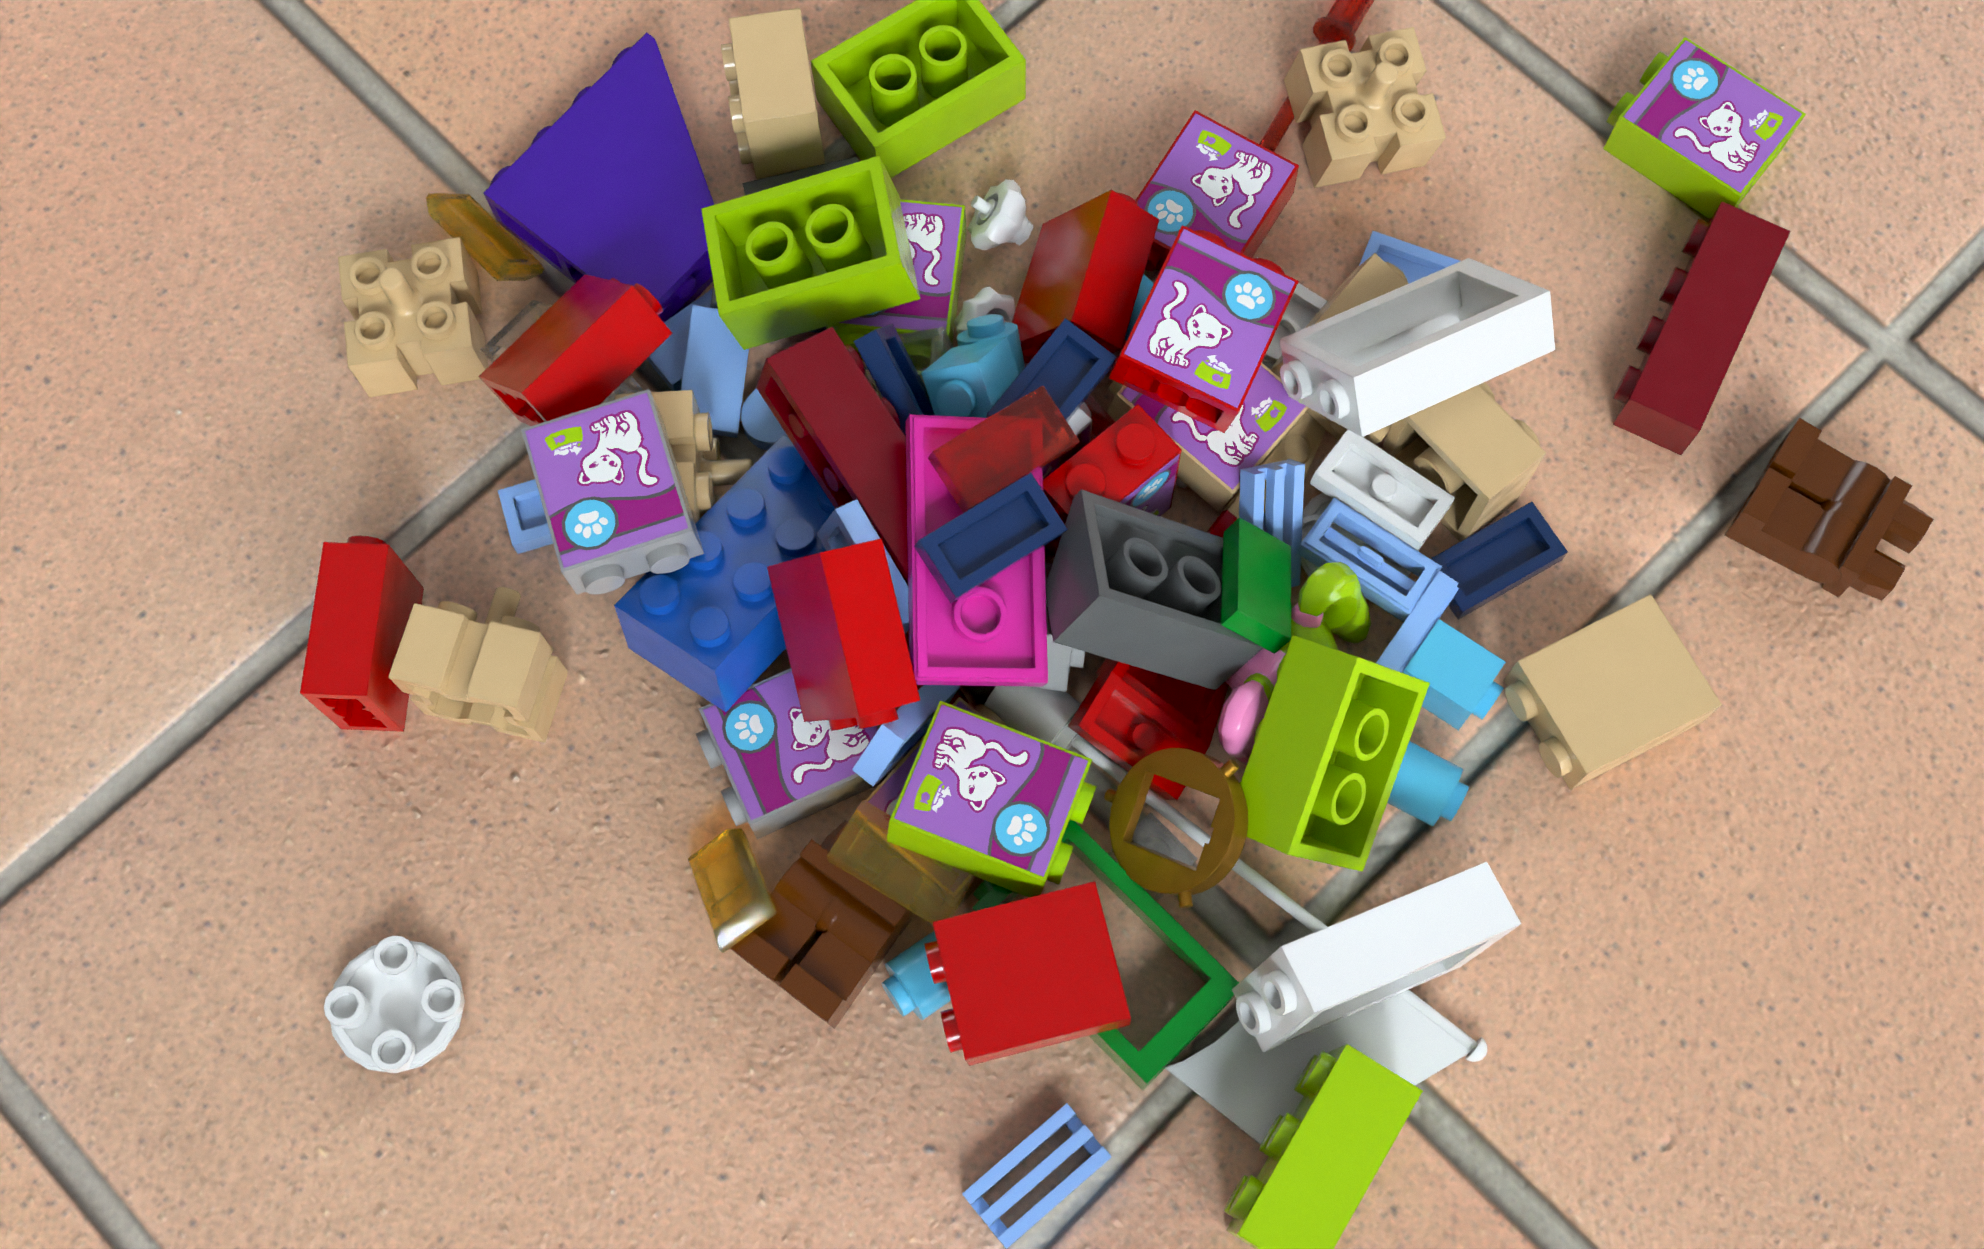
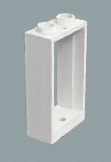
M1467 258L1281 338L1280 345L1283 365L1280 369L1281 381L1290 398L1355 434L1364 437L1554 351L1555 342L1550 291Z
M1485 862L1281 946L1232 989L1237 999L1236 1011L1244 1029L1250 1035L1255 1036L1262 1052H1266L1460 968L1521 925V922L1490 866Z

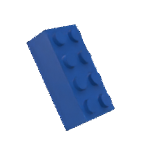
M784 434L695 523L704 554L690 558L686 566L670 573L656 574L651 571L647 572L614 605L630 650L724 712H727L786 649L767 566L827 551L817 532L835 508L788 436Z

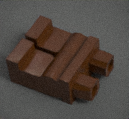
M1799 418L1779 444L1724 536L1809 580L1822 583V589L1838 598L1850 586L1861 593L1882 601L1896 586L1905 570V565L1876 550L1879 542L1883 539L1909 554L1922 540L1934 519L1915 505L1904 500L1913 485L1896 476L1890 480L1877 467L1866 462L1853 460L1818 439L1822 430Z
M846 820L833 830L821 845L812 839L799 854L800 858L785 872L772 893L746 924L741 923L725 942V945L834 1029L885 958L898 936L903 933L912 921L908 908L913 903L923 883L922 876L896 857L891 859L873 884L858 874L855 870L875 844L866 834Z

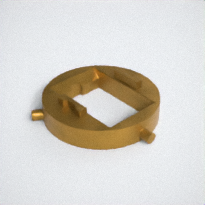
M1162 749L1136 763L1125 775L1117 791L1109 788L1105 792L1104 799L1112 803L1109 821L1112 848L1120 866L1134 882L1154 892L1178 896L1179 908H1189L1193 906L1192 895L1212 888L1228 875L1241 855L1248 830L1246 798L1240 783L1234 775L1240 768L1236 761L1230 758L1223 764L1212 756L1189 749ZM1154 774L1220 799L1211 827L1214 829L1209 844H1204L1197 868L1132 842Z

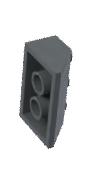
M1082 489L1075 495L1065 523L1068 530L1061 536L1045 586L1053 642L1213 690L1218 689L1263 649V647L1221 625L1222 537Z

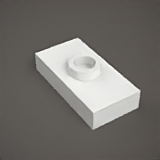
M1348 429L1315 471L1310 482L1312 486L1333 499L1335 497L1417 551L1449 510L1455 499L1454 496L1375 444Z

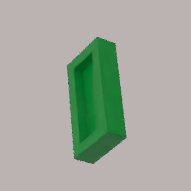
M1239 517L1223 534L1221 625L1275 654L1291 640V546Z

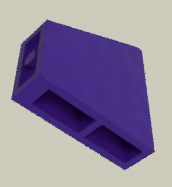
M646 32L632 47L623 49L616 56L612 67L596 83L582 89L575 97L572 106L552 126H547L540 130L533 139L531 146L511 166L502 168L494 176L490 187L483 194L498 224L572 282L576 283L586 274L608 280L615 278L621 283L629 285L638 283L645 287L661 304L663 312L659 317L663 322H666L694 302L713 282L701 209L714 205L657 42L655 38Z

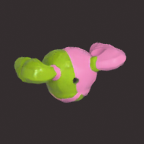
M1342 562L1325 563L1312 571L1299 591L1298 603L1295 606H1291V638L1295 635L1336 650L1338 648L1332 633L1337 634L1344 641L1354 644L1367 638L1371 626L1369 607L1361 591L1357 575L1353 570ZM1290 641L1275 654L1263 648L1226 681L1231 686L1233 692L1223 705L1218 724L1219 742L1229 756L1235 757L1245 765L1248 763L1255 743L1256 729L1264 718L1275 687L1279 664L1287 653Z

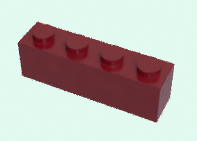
M1725 202L1720 203L1709 222L1701 219L1696 221L1681 251L1691 256L1685 270L1678 267L1674 268L1659 297V301L1669 304L1662 319L1656 316L1651 317L1637 344L1636 349L1646 353L1639 369L1631 365L1628 366L1614 393L1613 399L1621 402L1622 406L1613 425L1679 455L1684 453L1704 424L1790 234V230Z
M830 327L766 358L756 388L834 508H839L856 499L859 501L908 586L906 437L900 429V421L892 404L886 398L879 397L865 377V368L857 351L848 344L844 345L834 328Z

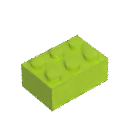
M915 0L810 61L818 103L861 161L880 156L890 178L1026 99V59L980 0Z
M880 156L701 209L718 313L743 350L920 299L899 194Z
M1293 635L1287 653L1279 664L1277 681L1264 718L1256 729L1255 743L1240 782L1248 808L1247 837L1287 855L1363 872L1430 683Z
M1348 1044L1336 1048L1329 1053L1322 1051L1319 1056L1314 1054L1294 1087L1296 1092L1303 1095L1294 1114L1291 1115L1288 1112L1284 1116L1279 1114L1261 1143L1259 1151L1269 1157L1257 1178L1252 1175L1249 1177L1244 1175L1224 1208V1212L1233 1217L1226 1231L1254 1249H1334L1423 1090Z

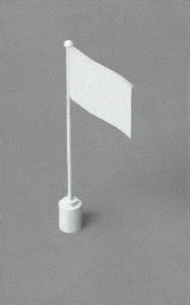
M996 686L984 704L998 715L1007 727L1067 750L1073 746L1083 755L1092 759V762L1120 783L1128 773L1068 727L1069 722L1081 703L1067 692L1025 686ZM1149 789L1145 803L1202 847H1204L1205 843L1209 844L1210 835ZM1238 859L1232 870L1313 933L1327 928L1320 920L1241 859ZM1406 990L1266 1052H1262L1255 1036L1250 1035L1239 1020L1211 1045L1184 1061L1165 1067V1069L1261 1145L1278 1115L1284 1116L1287 1112L1293 1115L1301 1102L1303 1095L1296 1092L1294 1087L1314 1054L1319 1056L1322 1051L1329 1053L1336 1048L1348 1044L1411 1084L1417 1085L1466 1056V1060L1471 1062L1482 1060L1487 1054V1044L1482 1037L1476 1042L1413 992Z

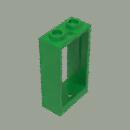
M1069 819L1061 842L1074 846L1072 852L1206 983L1140 1051L1117 1029L1089 1036L1144 1091L1165 1067L1235 997L1232 989L1239 982L1140 885L1134 882L1126 874V871L1075 821ZM984 880L973 893L979 901L972 907V910L977 911L1009 903L1019 893Z

